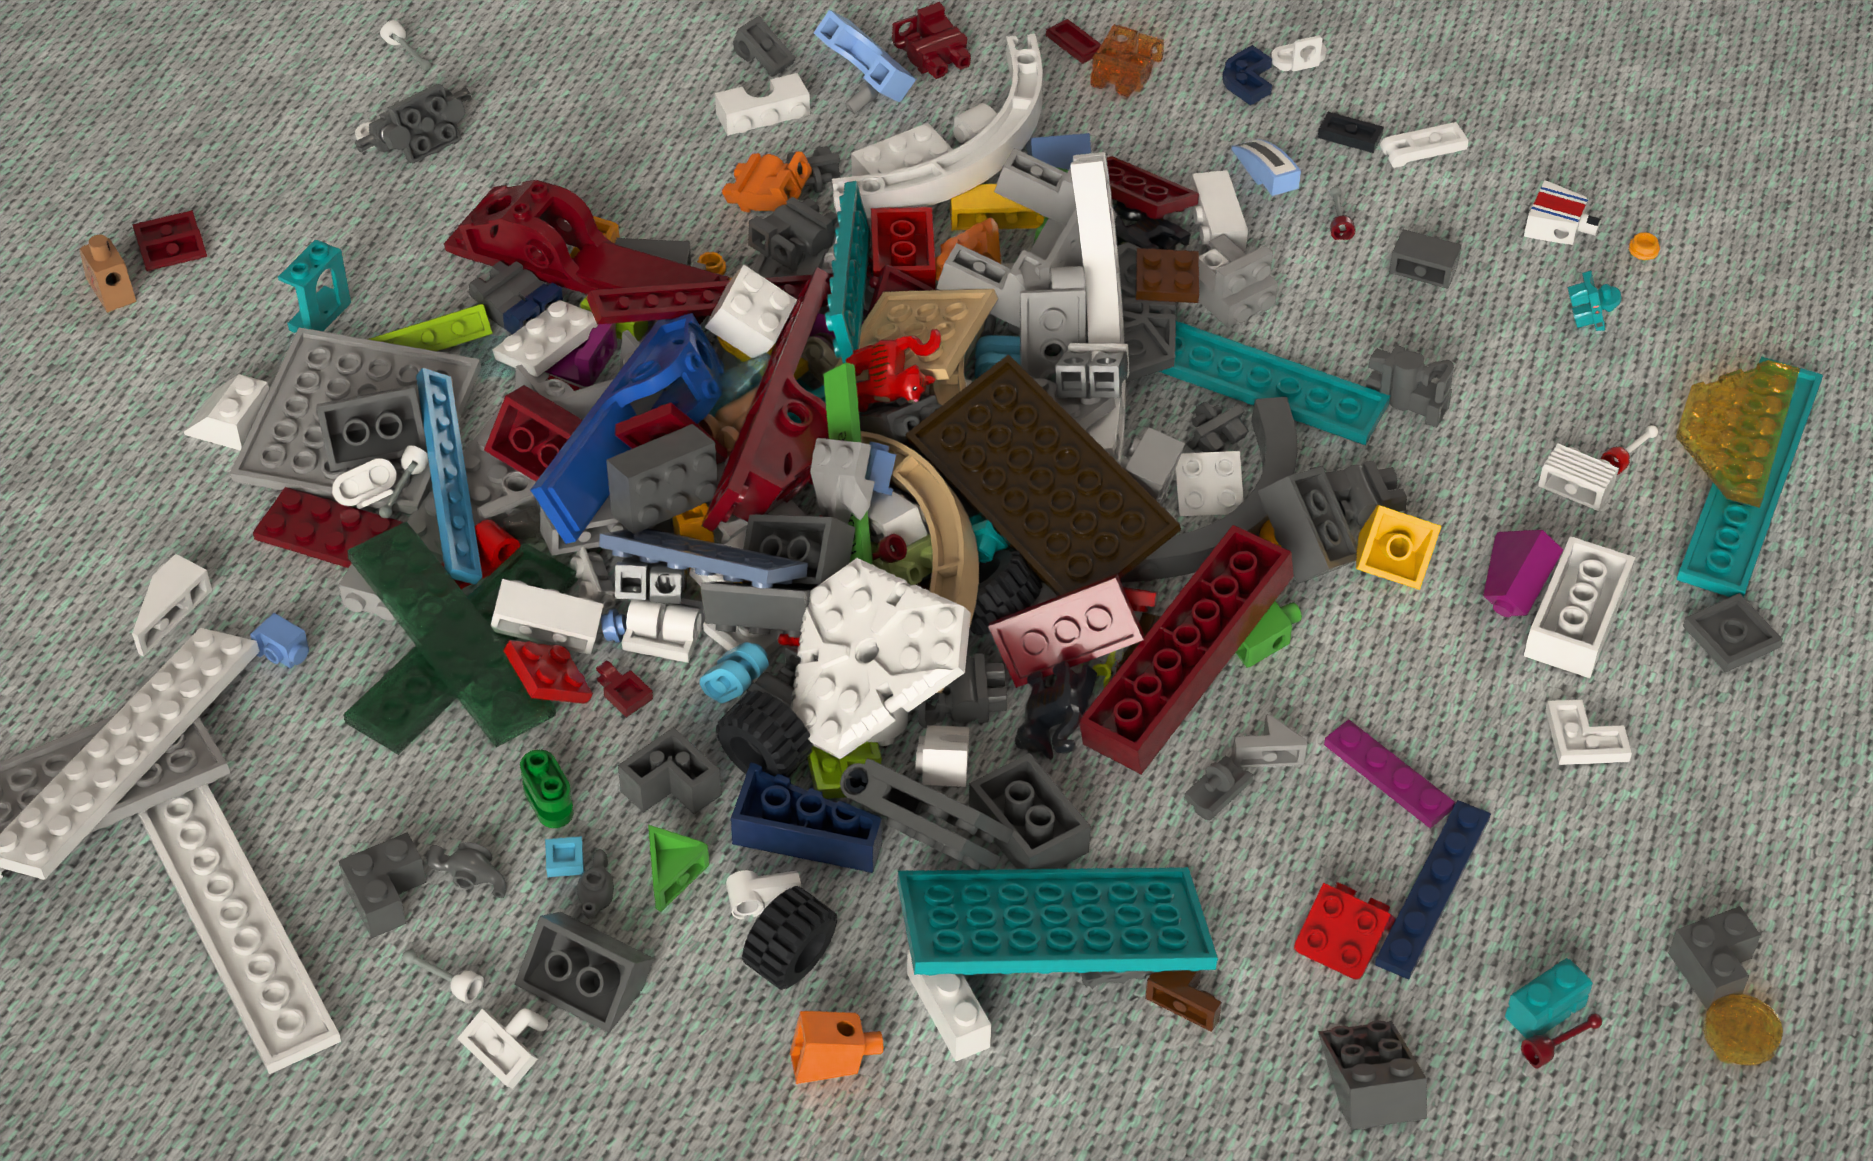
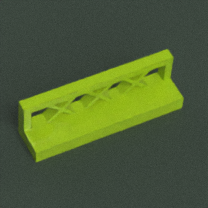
M479 304L378 335L368 340L439 351L493 333L484 305Z

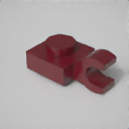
M607 660L596 667L597 672L601 674L597 681L604 687V697L626 718L653 700V690L631 670L622 675Z

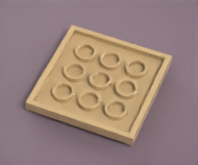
M994 289L883 292L862 324L859 349L874 345L880 340H896L903 336L915 335L923 344H926L930 339L931 330L937 329L941 333L940 348L929 356L916 355L908 348L905 351L904 370L917 364L919 371L926 376H932L939 381L950 379L998 300ZM840 358L835 368L843 364L842 358ZM868 369L863 370L860 376H856V381L868 380Z

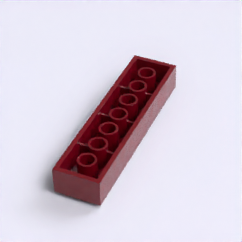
M1232 525L1150 629L1144 640L1139 643L1081 717L1079 726L1083 745L1142 775L1294 577L1292 552Z

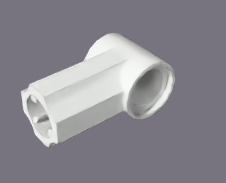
M749 870L733 873L726 881L732 915L737 919H744L745 915L753 914V917L759 916L781 893L794 886L801 887L799 872L796 870L758 876L755 872Z

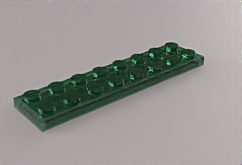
M407 521L347 550L350 562L496 748L556 716V707L550 700L530 697L503 651L506 647L505 643Z
M524 542L343 714L345 723L399 755L504 653L503 650L510 640L516 641L518 639L517 637L489 631L502 579L509 581L518 580L529 586L555 589L564 594L578 581L576 577L577 571Z

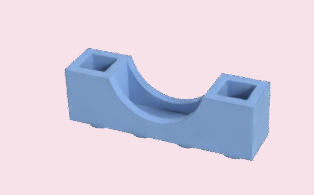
M832 10L827 12L814 31V34L829 48L859 68L865 74L863 78L879 93L897 102L902 101L916 81L915 77L852 21Z

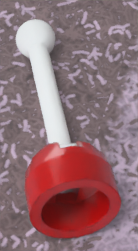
M1654 425L1648 426L1645 433L1624 449L1618 446L1610 448L1602 454L1601 459L1619 468L1617 474L1619 475L1630 463L1629 454L1648 438L1656 437L1658 435V428Z

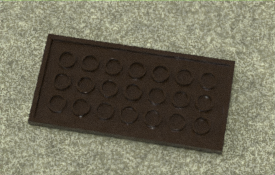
M1009 354L905 434L908 442L985 521L988 520L992 523L997 534L1001 535L1011 548L1019 551L1029 567L1057 596L1115 574L1121 579L1181 531L1180 523Z

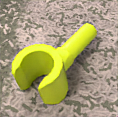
M1118 651L1111 652L1105 664H1097L1092 668L1097 672V676H1105L1103 681L1104 688L1111 680L1112 667L1119 657Z

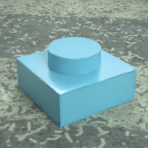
M582 836L545 839L547 878L582 875L584 873Z

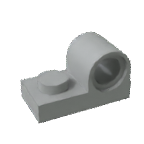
M517 470L506 474L502 479L503 497L490 501L478 508L480 522L487 519L493 520L505 529L540 513V504L530 490L536 481Z

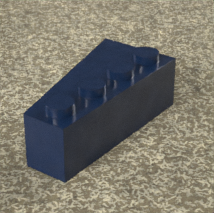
M750 763L731 816L732 845L870 873L874 872L882 846V818L843 801H838L837 803L824 798L823 793L813 788H809L807 791L791 784V779L780 774H777L776 777L763 772L761 766Z

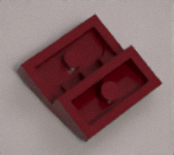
M193 210L132 224L146 271L207 257Z

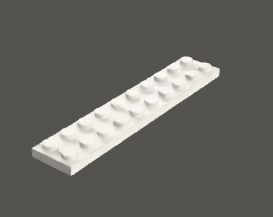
M199 628L0 833V867L45 880L260 652L257 641Z
M208 784L138 813L268 1073L276 1072L341 1042L335 1024Z

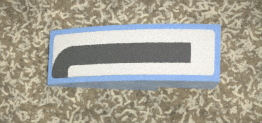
M1256 139L1231 146L1232 151L1256 184H1263L1271 196L1299 189L1301 170L1276 145L1266 140Z

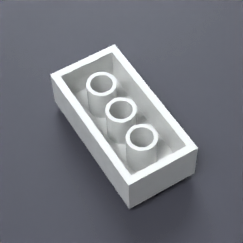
M1570 536L1531 626L1524 656L1591 678L1628 586L1636 557Z

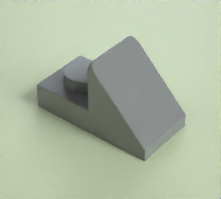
M1266 714L1262 736L1246 735L1234 737L1232 761L1239 768L1304 765L1307 741L1271 715Z

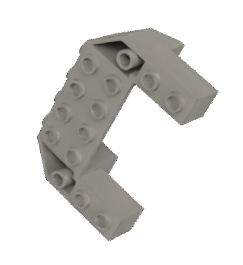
M1014 148L1002 168L994 192L1049 219L1030 252L1023 249L1012 269L956 243L944 263L936 288L939 290L994 289L998 300L989 314L1020 328V291L1049 290V269L1051 267L1083 266L1071 167L1066 173ZM1113 209V212H1114V220H1115L1116 217H1117V214H1116V212H1115L1114 209Z

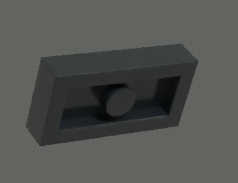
M1327 112L1319 127L1318 138L1374 153L1383 136L1384 127Z

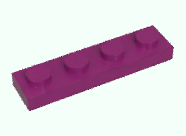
M1349 719L1325 737L1324 745L1430 829L1453 810L1455 801Z

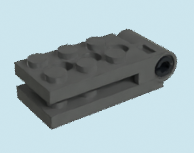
M867 758L865 764L856 763L849 766L843 772L840 780V787L845 796L887 817L886 825L976 870H979L981 864L994 870L1001 857L919 816L918 813L923 803L929 806L927 812L990 844H992L994 838L1008 844L1014 830L987 815Z

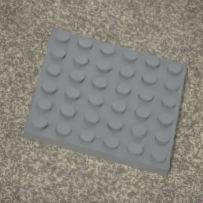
M299 327L231 469V479L233 482L276 490H283L285 487L321 498L335 500L332 495L334 480L339 475L359 466L330 472L316 409L317 404L415 385L421 411L416 375L422 368L451 376L459 422L482 368L480 359ZM402 457L388 460L395 467L397 474L396 481L390 488L393 491L405 472L401 465ZM429 463L423 472L409 476L391 508L392 511L412 514L414 511L419 510L432 486ZM391 495L367 506L380 509L387 504Z

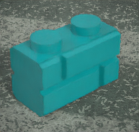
M1565 958L1511 994L1505 1018L1526 1039L1534 1035H1544L1569 1018L1571 1013L1575 1014L1586 1006L1589 998L1588 994L1591 992L1593 983L1570 959Z

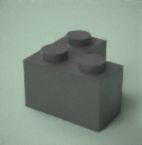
M674 727L618 765L620 791L643 813L672 794L687 809L696 814L722 795L720 769Z
M408 832L339 860L344 886L371 938L406 924L402 901L398 894L426 883L422 858Z
M1741 906L1676 929L1668 954L1707 1011H1711L1741 999L1749 978L1741 962L1752 959L1761 934Z

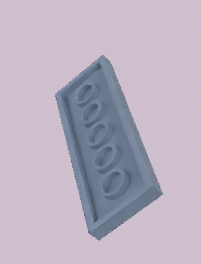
M649 528L635 534L628 529L601 533L599 539V547L612 550V555L632 557L637 555L640 556L639 561L645 563L664 561L667 562L668 568H695V574L713 576L716 573L722 574L723 580L730 582L749 580L752 581L751 586L756 588H772L773 583L792 584L793 579L807 577L808 563Z

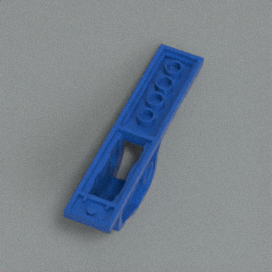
M693 313L656 322L530 489L565 544L577 541L610 495L606 460L632 449L615 435V424L637 416L630 404L631 402L657 393L670 385L667 391L660 395L651 410L671 402L698 424L707 416L722 395L723 385L720 383L721 375L724 374V364Z

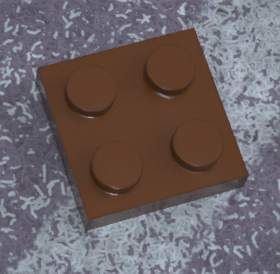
M1137 248L1136 300L1198 303L1199 251Z

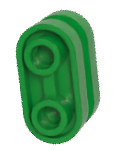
M533 750L526 753L520 761L523 790L541 824L549 828H560L567 825L573 818L574 810L571 800V788L566 776L550 752L546 750Z

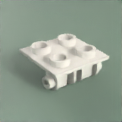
M1240 451L1181 453L1173 475L1177 484L1179 516L1228 515L1244 502Z

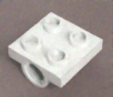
M650 593L646 600L632 599L627 613V629L622 639V650L689 663L705 621L703 602L681 598V605L650 603Z

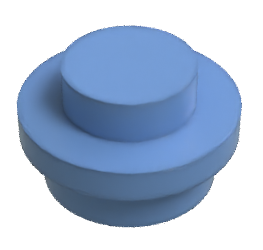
M616 608L610 609L607 614L601 615L602 631L607 641L622 642L623 634H625L627 629L625 615L619 614Z

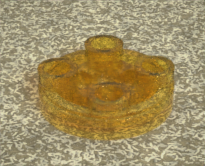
M1730 994L1714 1001L1709 1007L1703 1023V1032L1707 1043L1715 1052L1716 1057L1721 1062L1727 1064L1757 1065L1774 1058L1783 1036L1782 1024L1776 1012L1762 1000L1745 994Z

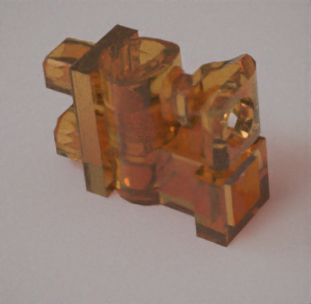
M1114 24L1098 52L1093 56L1091 86L1102 89L1107 83L1115 85V91L1118 95L1129 97L1133 91L1140 92L1150 77L1153 61L1161 62L1163 59L1164 39L1141 32L1138 33L1136 30ZM1118 35H1124L1128 38L1126 41H1117ZM1154 47L1157 48V53H1152Z

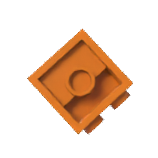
M992 217L973 225L970 229L949 238L940 245L941 255L935 258L936 280L939 281L944 263L956 243L1001 264L998 224Z

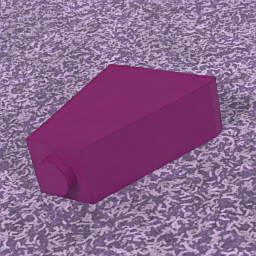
M1543 530L1497 532L1483 596L1493 605L1494 611L1504 617L1527 616L1561 556L1563 549Z

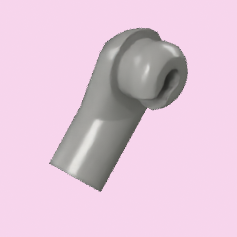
M865 81L859 86V92L845 103V106L853 114H856L866 104L875 100L879 92Z

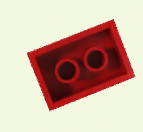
M932 207L871 208L873 276L879 277L880 270L887 264L935 289L936 266Z

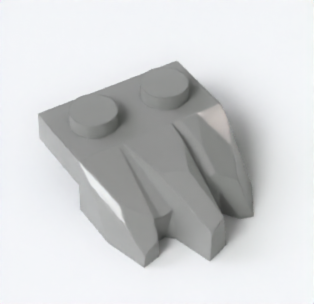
M816 439L810 472L822 517H833L848 524L852 513L861 521L870 507L875 481L865 479L871 445L861 442Z

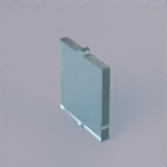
M487 335L461 344L460 356L480 359L482 368L478 377L482 379L487 377H511L512 366L497 361L492 351L508 336Z

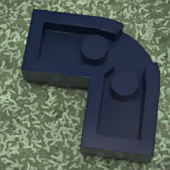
M1253 45L1233 55L1225 62L1222 75L1224 86L1250 106L1271 94L1272 84L1259 75L1271 68L1272 58Z

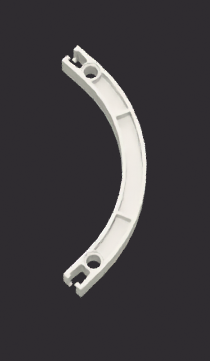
M1027 34V49L1017 50L1015 44L1018 43L1017 36L1006 37L1007 63L1012 86L1000 112L979 134L949 153L912 167L891 172L832 179L833 201L836 214L838 211H841L839 196L843 195L846 182L857 181L866 217L871 218V208L929 207L973 189L1002 170L1013 149L1021 151L1029 141L1041 114L1043 69L1036 35Z
M1106 152L1074 155L1073 162H1071V172L1085 278L1088 343L1125 344L1118 247ZM1126 380L1122 383L1121 397L1114 398L1116 407L1086 429L1119 464L1121 463L1124 442Z

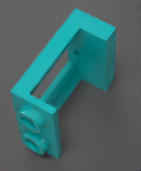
M315 239L278 276L279 281L296 289L300 311L287 323L289 331L294 333L297 332L299 327L324 332L351 304L342 251ZM326 269H330L334 289L324 285L316 293V285L320 275Z

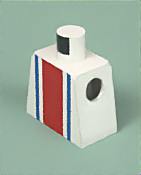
M1544 180L1528 215L1524 236L1573 245L1579 231L1596 236L1601 218L1585 214L1588 205L1587 197Z

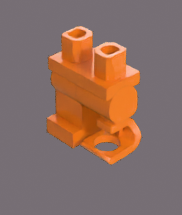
M800 151L794 154L790 163L785 164L775 155L766 154L761 157L759 153L751 154L747 163L737 164L734 169L736 181L735 183H726L722 189V194L727 203L738 204L741 211L750 212L751 210L775 211L779 206L786 205V201L792 197L798 200L804 185L812 173V168L805 154ZM799 162L801 163V166H802V174H801V175H798V171H797V167H798V163H799Z

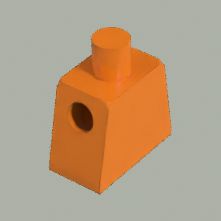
M800 1011L790 1049L796 1084L858 1074L864 1055L883 1053L881 1031L863 1032L860 1016L851 1012Z

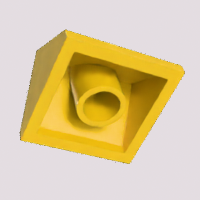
M1377 505L1358 534L1356 569L1420 590L1441 526Z

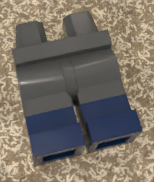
M499 261L489 271L491 280L486 282L477 277L469 283L470 296L477 301L478 305H484L487 317L511 334H514L523 327L524 320L529 321L544 312L546 304L551 305L558 300L563 301L561 287L553 282L550 285L545 284L531 271L523 269V265L517 261L510 266Z

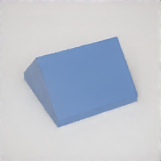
M1090 133L1030 138L1026 143L1027 154L1053 167L1069 170L1074 155L1091 153Z

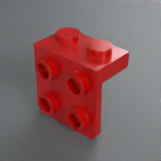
M1323 882L1294 944V948L1301 955L1354 980H1359L1364 976L1384 931L1390 932L1396 918L1388 913L1391 908L1390 906L1370 897L1367 903L1356 898L1357 891L1344 884L1336 882L1335 887H1332Z

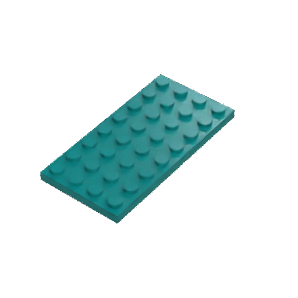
M1189 867L898 871L897 885L914 975L1216 970L1218 956Z

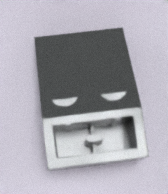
M1376 1020L1367 1025L1353 1027L1336 1026L1331 1030L1318 1031L1340 1108L1351 1130L1427 1119L1426 1076L1392 1021Z

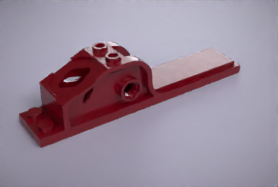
M539 180L525 181L522 185L511 187L506 185L493 187L444 243L447 252L489 266H494L499 261L510 266L517 261L523 265V269L531 271L540 281L550 284L553 282L560 287L587 295L591 290L730 280L729 277L619 246L611 242L600 232L591 210L579 196L564 187ZM566 244L577 247L580 250L573 259L569 254ZM707 316L695 318L700 325Z
M818 267L796 297L797 301L775 343L701 526L711 532H714L721 521L727 523L732 514L746 522L749 520V515H769L768 512L784 501L788 503L799 495L807 483L813 485L810 470L816 439H829L826 403L802 388L794 378V373L830 285L825 282L828 273ZM787 413L797 415L801 423L793 422Z

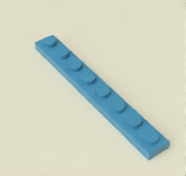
M422 368L416 375L445 575L448 578L476 585L482 578L452 380L451 376Z

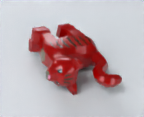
M931 330L930 339L926 344H923L915 335L903 336L896 340H880L874 345L853 350V355L846 359V363L855 365V376H860L863 370L868 369V380L856 383L859 412L867 411L870 403H890L901 397L913 404L919 401L920 396L926 390V385L934 383L935 378L921 373L917 364L904 370L905 351L910 348L919 356H929L935 353L941 345V333L939 330Z

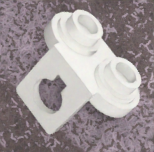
M1320 35L1296 40L1292 44L1276 47L1271 55L1272 64L1279 70H1292L1293 72L1316 67L1326 58L1327 49L1322 43L1323 39Z
M385 459L369 461L339 475L332 484V495L339 504L344 506L356 505L360 509L393 494V490L390 488L394 485L397 477L395 467Z

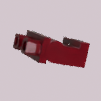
M940 2L918 9L917 15L915 14L892 24V41L894 46L907 52L909 61L918 67V71L921 74L929 72L935 79L945 76L948 72V64L953 63L960 70L970 66L971 54L967 49L968 38L946 17L945 8ZM911 22L906 31L899 32L903 24Z

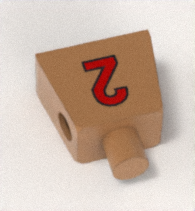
M100 234L92 236L88 241L89 244L82 246L79 250L85 277L106 312L108 313L137 302L124 260L110 238ZM110 273L112 275L114 285H109L106 283V277Z

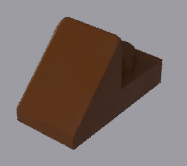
M1201 970L1162 971L1152 973L1147 979L1145 999L1210 1032L1214 1030L1219 1022L1222 1002L1215 999L1212 994L1196 989L1200 983Z

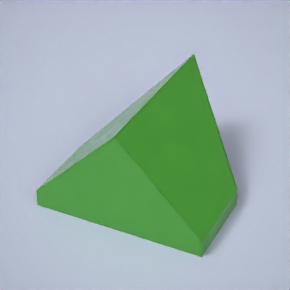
M648 824L655 908L662 912L709 866L708 845L702 841Z

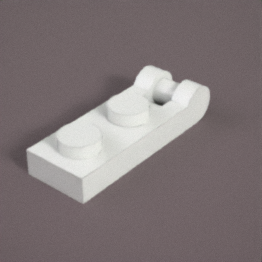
M1457 122L1388 136L1381 141L1380 148L1385 155H1389L1388 160L1393 168L1404 166L1410 161L1466 150L1469 140Z

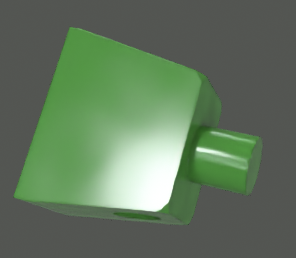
M1274 601L1235 652L1246 668L1255 665L1290 644L1292 624L1302 619L1298 605L1292 602L1280 607Z

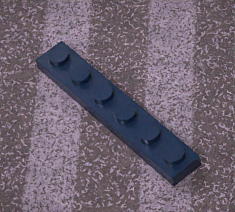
M1457 800L1376 957L1375 966L1410 980L1490 821L1491 813Z

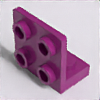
M615 323L600 324L596 328H592L589 338L545 372L584 387L594 385L617 349Z

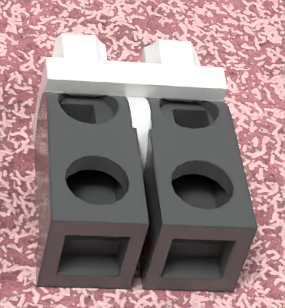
M1070 343L1068 351L1064 353L1056 364L1057 397L1087 398L1090 383L1091 398H1120L1122 395V383L1129 377L1128 344Z

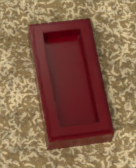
M1065 19L1046 29V37L1082 64L1104 53L1105 47L1069 19Z

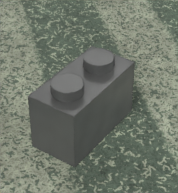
M1402 229L1392 252L1389 273L1448 289L1458 267L1462 245Z

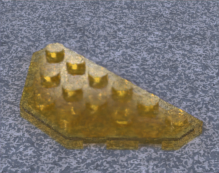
M1767 360L1757 363L1755 369L1746 372L1739 369L1719 376L1718 381L1705 384L1702 381L1691 386L1676 438L1727 499L1760 508L1800 368Z

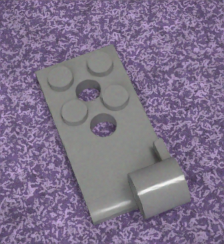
M1083 266L1051 267L1049 269V290L1020 291V366L1032 378L1045 379L1049 374H1056V364L1064 353L1068 351L1070 343H1086V290ZM1054 343L1062 347L1061 352L1056 356L1050 357L1044 354V350L1049 344Z

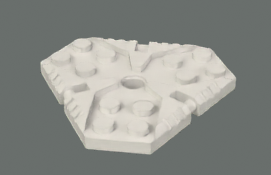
M858 558L810 591L808 607H806V612L802 617L803 623L800 631L802 634L800 635V645L797 654L801 661L795 670L796 678L793 685L795 689L792 693L793 701L790 708L804 723L805 728L810 734L808 739L812 742V745L842 759L895 722L896 718L893 714L901 707L907 712L911 711L963 675L966 667L971 613L964 606L940 597L914 584L911 586L906 580Z

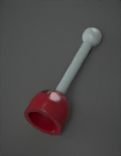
M1335 186L1329 192L1330 196L1334 198L1337 217H1334L1331 221V235L1335 240H1350L1355 235L1354 222L1349 216L1343 215L1340 202L1341 189Z

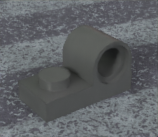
M760 16L738 28L735 34L733 47L736 54L747 62L756 58L772 77L791 66L796 59Z

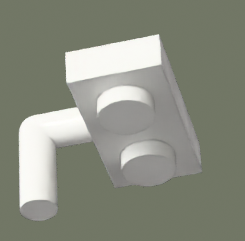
M523 1008L504 1027L488 1011L482 1009L457 1039L507 1087L513 1089L538 1060L517 1037L526 1026L536 1031L546 1030L548 1020L528 1008Z

